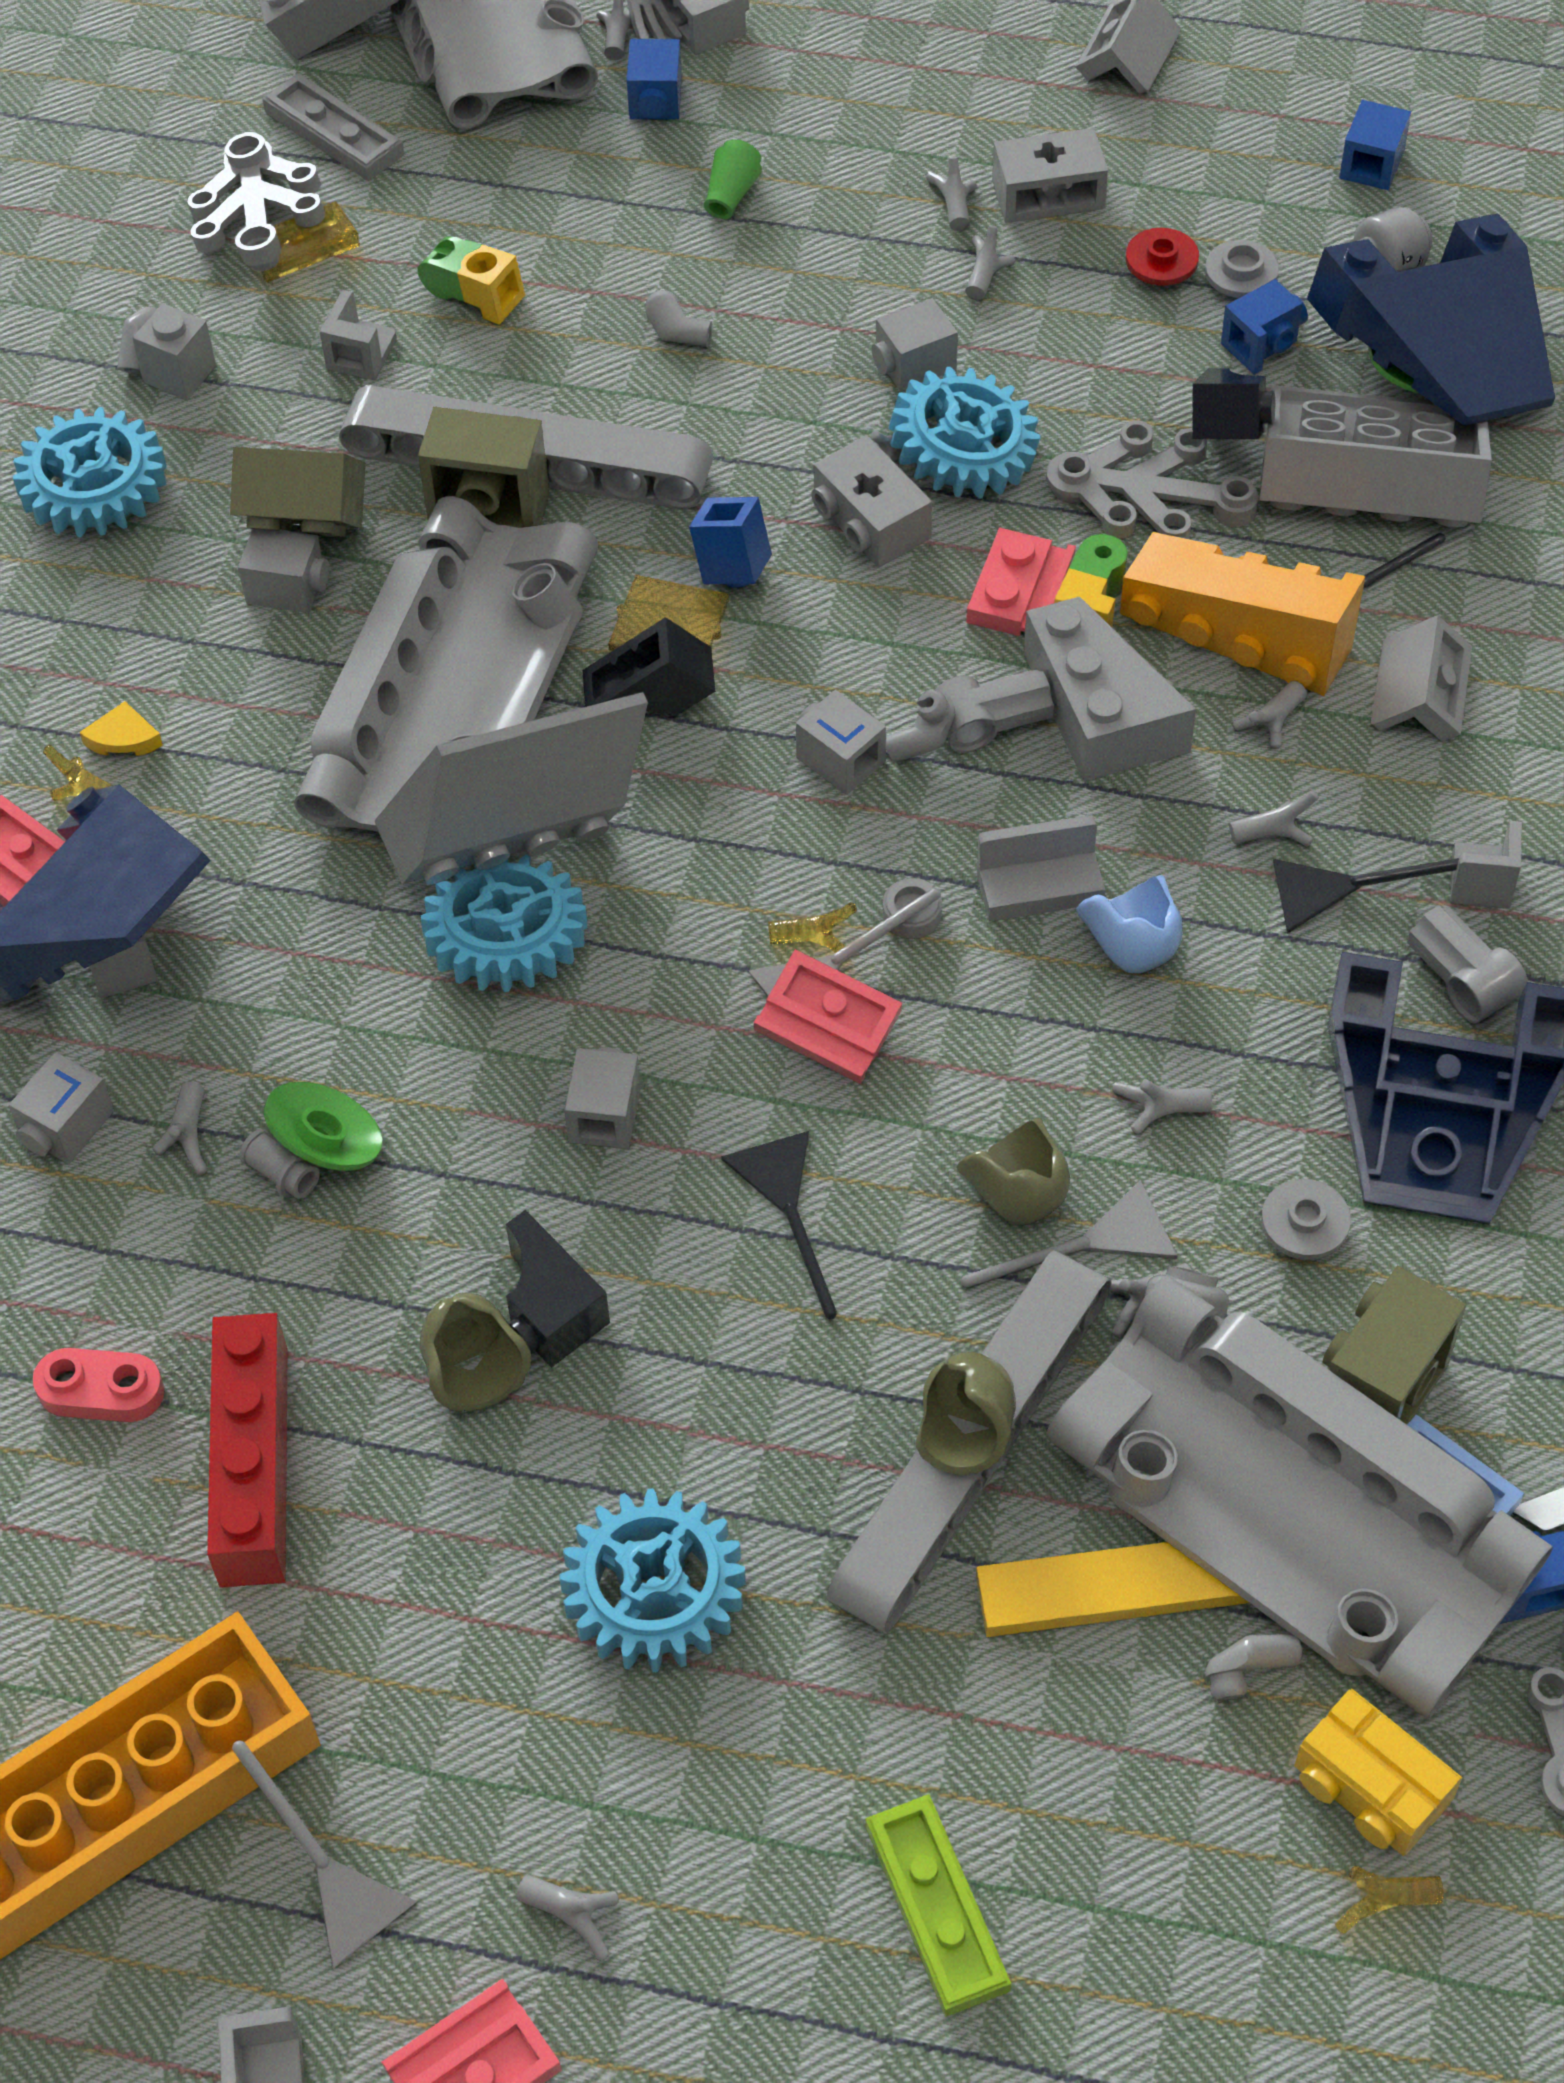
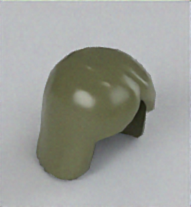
M1041 1118L1029 1120L987 1150H978L965 1156L957 1165L958 1172L975 1187L988 1204L1003 1218L1015 1225H1030L1047 1217L1064 1202L1069 1191L1070 1173L1068 1163L1064 1154L1056 1147Z
M458 1293L451 1298L442 1299L430 1310L424 1320L420 1336V1351L429 1373L430 1389L436 1401L440 1402L443 1407L456 1412L481 1410L506 1399L510 1392L518 1390L524 1383L525 1375L531 1368L530 1349L526 1341L509 1326L500 1310L482 1295ZM486 1352L474 1370L454 1366Z
M959 1352L952 1354L945 1362L934 1367L929 1373L923 1389L924 1415L916 1438V1449L920 1456L934 1468L956 1476H967L970 1473L977 1474L989 1469L999 1461L1006 1452L1007 1443L1011 1439V1427L1016 1411L1014 1384L1008 1372L1001 1364L980 1353ZM948 1415L988 1427L989 1429L964 1434Z

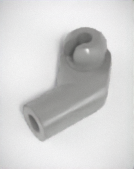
M657 290L650 294L645 305L646 316L661 339L709 347L713 332L712 321L686 317L676 295L668 290Z
M141 308L124 320L117 365L118 370L141 374L132 337L156 311V308Z
M937 690L924 692L917 701L920 709L914 727L886 736V749L893 762L896 763L937 750L945 744L955 718V707L952 699L947 694Z
M1292 1634L1248 1635L1209 1660L1205 1671V1678L1211 1681L1210 1691L1212 1697L1218 1701L1243 1697L1247 1692V1683L1243 1674L1255 1669L1296 1667L1299 1665L1302 1657L1300 1640Z

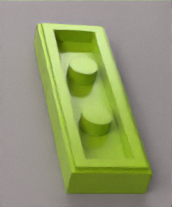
M930 1794L865 1818V1828L944 2016L948 2017L1011 1992V1981Z

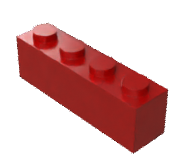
M277 1313L212 1317L207 1555L219 1588L286 1583L288 1349Z

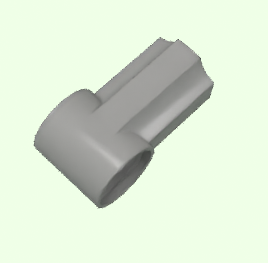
M1038 669L979 684L973 677L958 676L946 680L935 689L943 694H947L954 704L955 718L947 740L950 747L956 752L967 753L979 750L989 744L995 738L997 732L1053 718L1054 704L1050 693V685L1044 672H1039Z
M1439 905L1425 913L1417 925L1409 931L1407 943L1446 982V991L1453 1007L1467 1021L1479 1023L1521 996L1528 979L1518 959L1502 947L1491 950L1450 907L1442 908Z

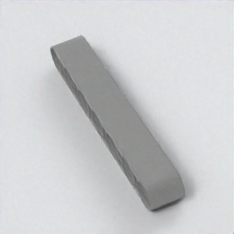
M364 386L356 391L339 434L341 444L356 456L419 467L418 453L433 407L464 409L474 412L542 420L549 488L678 509H688L700 502L713 460L712 449L707 443L690 435L379 386Z
M1053 1250L1048 1254L982 1352L983 1355L1001 1364L1008 1372L1014 1384L1016 1411L1011 1427V1439L1007 1443L1006 1452L997 1463L987 1470L977 1474L970 1473L967 1476H956L934 1468L920 1456L917 1450L836 1571L827 1592L828 1602L884 1634L888 1633L896 1625L1098 1316L1111 1288L1112 1281L1110 1278L1057 1250ZM948 1415L964 1434L989 1429L988 1427Z

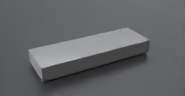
M297 73L262 98L264 111L368 182L405 155L403 141L300 73Z

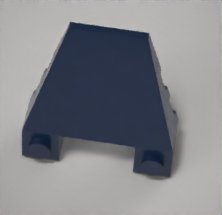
M1498 213L1456 221L1439 264L1396 272L1369 239L1324 247L1307 300L1336 334L1347 342L1355 336L1375 350L1372 360L1386 370L1392 366V363L1414 378L1411 388L1461 424L1466 426L1552 406L1555 400V393L1527 245Z
M118 784L97 790L94 787H89L82 791L67 806L66 811L70 816L57 829V832L66 842L5 907H0V1002L15 1001L26 996L31 990L30 987L40 976L48 985L62 979L66 973L60 967L74 960L83 968H87L134 946L211 860L198 847L121 785Z
M1341 952L1328 1021V1032L1363 1203L1489 1225L1564 1084V988L1531 982L1526 983L1518 1001L1512 1046L1393 1027L1403 961Z

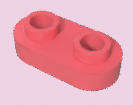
M62 1348L42 1358L33 1373V1386L40 1403L48 1412L62 1417L136 1422L152 1415L159 1408L164 1397V1384L156 1364L150 1358L136 1353ZM64 1372H75L72 1378L67 1381H55L56 1377ZM135 1376L138 1378L129 1387L118 1386L119 1382L126 1377Z

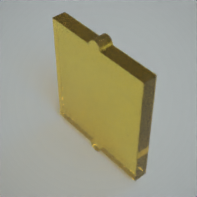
M635 575L625 603L617 606L618 620L608 643L609 650H615L665 617L712 647L714 640L721 638L720 623L729 602V594Z

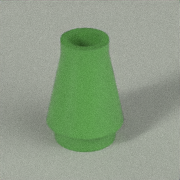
M731 139L714 152L708 194L704 202V208L710 215L720 219L731 218L737 205L761 175V155L754 146L742 140Z

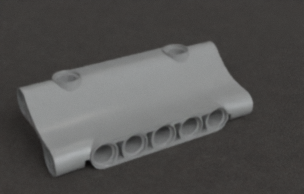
M399 0L389 6L418 77L422 82L435 83L438 96L449 122L455 127L469 129L480 125L487 119L493 107L505 98L527 94L569 100L579 99L592 92L597 85V70L580 35L584 16L578 9L575 0Z
M453 496L440 498L419 538L421 550L402 553L395 560L313 730L311 750L314 760L294 799V806L298 813L308 821L323 827H348L378 831L374 820L436 745L533 721L575 626L583 614V608L577 596L598 551V541L590 530L572 522H559L524 528L498 525L485 518L471 503L464 499Z
M1163 1276L1143 1299L1122 1341L1107 1360L1059 1409L1048 1427L1046 1438L1108 1483V1492L1111 1500L1119 1509L1132 1515L1328 1660L1337 1670L1353 1676L1368 1675L1429 1720L1447 1699L1493 1631L1537 1576L1554 1547L1502 1510L1498 1513L1493 1511L1495 1503L1493 1493L1486 1482L1475 1472L1259 1320L1242 1312L1230 1313L1223 1320L1216 1315L1217 1309L1171 1276ZM1135 1470L1144 1471V1472L1150 1474L1151 1476H1149V1475H1142V1474L1136 1472ZM1352 1628L1360 1629L1370 1637L1362 1636L1354 1632Z

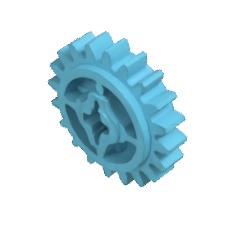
M946 367L943 379H939L936 374L929 370L925 373L923 383L911 379L906 393L899 392L888 428L893 431L890 445L893 448L902 449L899 458L901 465L917 464L914 473L916 480L927 475L934 479L933 490L938 491L944 484L953 486L955 497H960L964 488H972L973 493L979 499L983 498L986 486L989 485L1000 495L1004 493L1007 481L1014 485L1020 484L1024 471H1030L1036 455V449L1040 441V435L1035 433L1038 418L1026 415L1029 406L1028 400L1013 401L1011 398L1015 387L1012 385L1003 389L996 387V377L992 374L985 378V380L977 379L973 368H969L965 376H957L951 367ZM930 417H935V421L938 422L937 427L930 429L926 420ZM996 436L1000 437L1003 444L997 449L991 444L992 438Z
M98 407L94 416L85 417L81 409H75L74 419L68 421L56 415L53 417L55 427L50 431L37 426L35 433L38 442L22 441L21 447L24 456L14 458L13 462L17 474L13 475V480L24 511L33 512L38 525H43L51 520L54 531L57 534L63 532L68 525H72L77 537H82L87 527H96L100 536L106 534L108 524L115 522L119 527L127 528L126 516L130 513L139 517H145L146 511L143 501L158 502L160 500L157 487L165 486L167 483L164 469L167 468L166 461L155 431L146 432L142 419H137L128 424L125 411H119L110 419L106 418L104 408ZM117 456L130 462L129 465L119 464ZM53 476L62 479V487H58L51 482Z
M526 854L521 857L518 863H509L507 859L503 863L486 870H478L476 865L475 869L469 872L459 868V872L454 875V883L449 881L436 883L437 896H427L424 899L426 913L421 915V923L427 955L436 956L437 967L440 972L454 968L455 981L458 984L465 982L471 976L477 977L478 990L484 991L491 981L500 982L504 992H509L513 981L521 979L526 986L532 988L535 987L534 975L540 972L550 978H555L557 976L556 961L572 964L574 962L573 948L584 947L585 944L584 929H587L586 905H583L581 888H571V878L568 872L553 876V865L550 861L544 862L538 868L531 867L530 856Z
M648 1489L645 1494L644 1505L638 1508L634 1506L633 1501L626 1493L621 1494L619 1499L620 1514L613 1515L606 1508L600 1505L597 1506L595 1511L599 1529L578 1524L575 1529L577 1541L582 1548L567 1547L564 1549L565 1566L570 1569L560 1574L561 1590L569 1595L563 1600L566 1616L570 1619L580 1618L576 1628L578 1638L581 1641L589 1640L598 1635L596 1642L598 1657L604 1659L617 1647H620L624 1669L629 1670L636 1662L638 1655L642 1653L648 1656V1663L652 1672H658L662 1663V1655L668 1652L673 1655L674 1660L681 1668L687 1666L686 1646L693 1644L698 1650L708 1655L712 1652L711 1638L708 1630L729 1635L731 1632V1621L725 1611H742V1593L736 1588L746 1585L745 1566L735 1564L741 1559L740 1543L737 1540L725 1541L728 1537V1524L724 1518L706 1525L708 1509L707 1503L704 1501L695 1505L691 1511L684 1512L682 1492L679 1491L672 1495L667 1506L658 1505V1498L654 1489ZM690 1552L701 1561L707 1572L706 1582L701 1592L690 1586L689 1577L685 1574L684 1560ZM606 1567L616 1573L617 1581L621 1584V1600L615 1608L607 1602L599 1589L600 1580ZM659 1576H665V1579L662 1580ZM645 1579L647 1583H641V1580ZM659 1617H669V1618H665V1619L654 1620V1619H657V1618H659Z

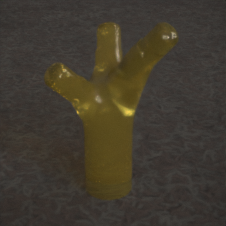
M52 745L44 747L43 754L51 760L69 781L68 784L51 790L50 795L54 801L69 796H77L89 787H94L97 790L114 786L90 773L83 765L80 757H73L70 761Z
M850 902L840 909H835L821 915L768 921L770 944L812 942L828 947L836 953L844 948L845 945L833 935L832 929L855 914L857 907L854 903Z
M1354 1866L1350 1870V1878L1356 1881L1359 1889L1366 1891L1368 1894L1348 1909L1335 1923V1926L1340 1933L1345 1934L1359 1920L1392 1907L1442 1904L1444 1897L1442 1880L1440 1876L1385 1877L1368 1872L1359 1866Z

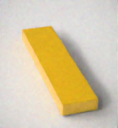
M1168 1542L976 1566V1581L986 1637L1249 1603Z

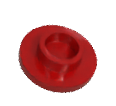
M1152 228L1138 233L1130 240L1126 248V265L1130 272L1143 282L1159 286L1174 285L1187 280L1194 274L1198 267L1199 250L1196 243L1181 231L1171 228Z

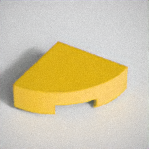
M126 701L80 731L83 745L100 755L107 756L109 755L108 752H135V756H140L163 746L160 733Z

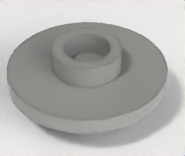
M1233 240L1218 245L1209 253L1205 266V275L1211 286L1220 293L1235 298H1240L1274 279L1277 280L1279 273V263L1274 253L1262 244L1248 240Z
M1295 1179L1277 1186L1268 1195L1263 1206L1261 1222L1267 1239L1276 1249L1297 1259L1314 1260L1331 1255L1343 1245L1349 1233L1351 1215L1344 1198L1331 1186L1312 1179Z

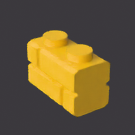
M1349 1689L1328 1715L1303 1740L1294 1765L1301 1772L1299 1774L1300 1781L1309 1793L1326 1804H1331L1334 1800L1356 1817L1354 1824L1367 1841L1380 1849H1387L1390 1845L1402 1856L1407 1855L1426 1833L1427 1829L1434 1824L1451 1804L1463 1778L1353 1689Z

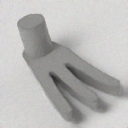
M627 0L631 22L638 39H649L644 26L645 22L654 39H666L661 29L662 27L672 39L681 40L682 34L673 23L661 0Z

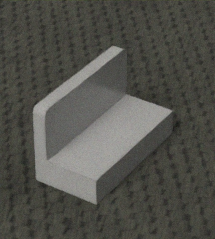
M1116 0L1109 4L1076 68L1087 81H1090L1117 67L1135 90L1142 94L1150 90L1180 33V26L1158 0Z
M1439 615L1384 639L1371 724L1378 730H1384L1415 717L1442 742L1461 734L1472 646Z
M1089 815L980 833L978 835L977 878L988 921L1077 908L1083 900L1100 894L1105 897V887L1095 854L1097 825L1094 816Z

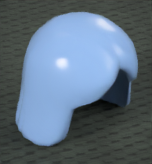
M1163 875L1149 878L1144 883L1111 900L1100 894L1083 900L1076 908L1078 916L1090 929L1105 954L1114 964L1128 973H1144L1166 963L1174 956L1182 941L1183 932L1180 911L1172 900Z

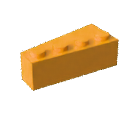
M1152 532L1123 577L1120 614L1133 619L1141 625L1151 626L1181 638L1193 646L1203 647L1233 659L1242 666L1253 667L1288 683L1297 681L1305 689L1325 696L1352 650L1365 576L1346 572L1342 580L1321 576L1319 566L1299 562L1294 570L1268 565L1266 555L1246 552L1244 556L1238 558L1225 556L1218 545Z

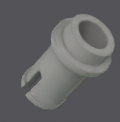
M257 1129L252 1132L240 1149L239 1158L241 1162L245 1165H250L276 1183L277 1192L286 1198L294 1196L300 1199L307 1196L319 1180L320 1170L315 1164L293 1154L265 1129L264 1131Z

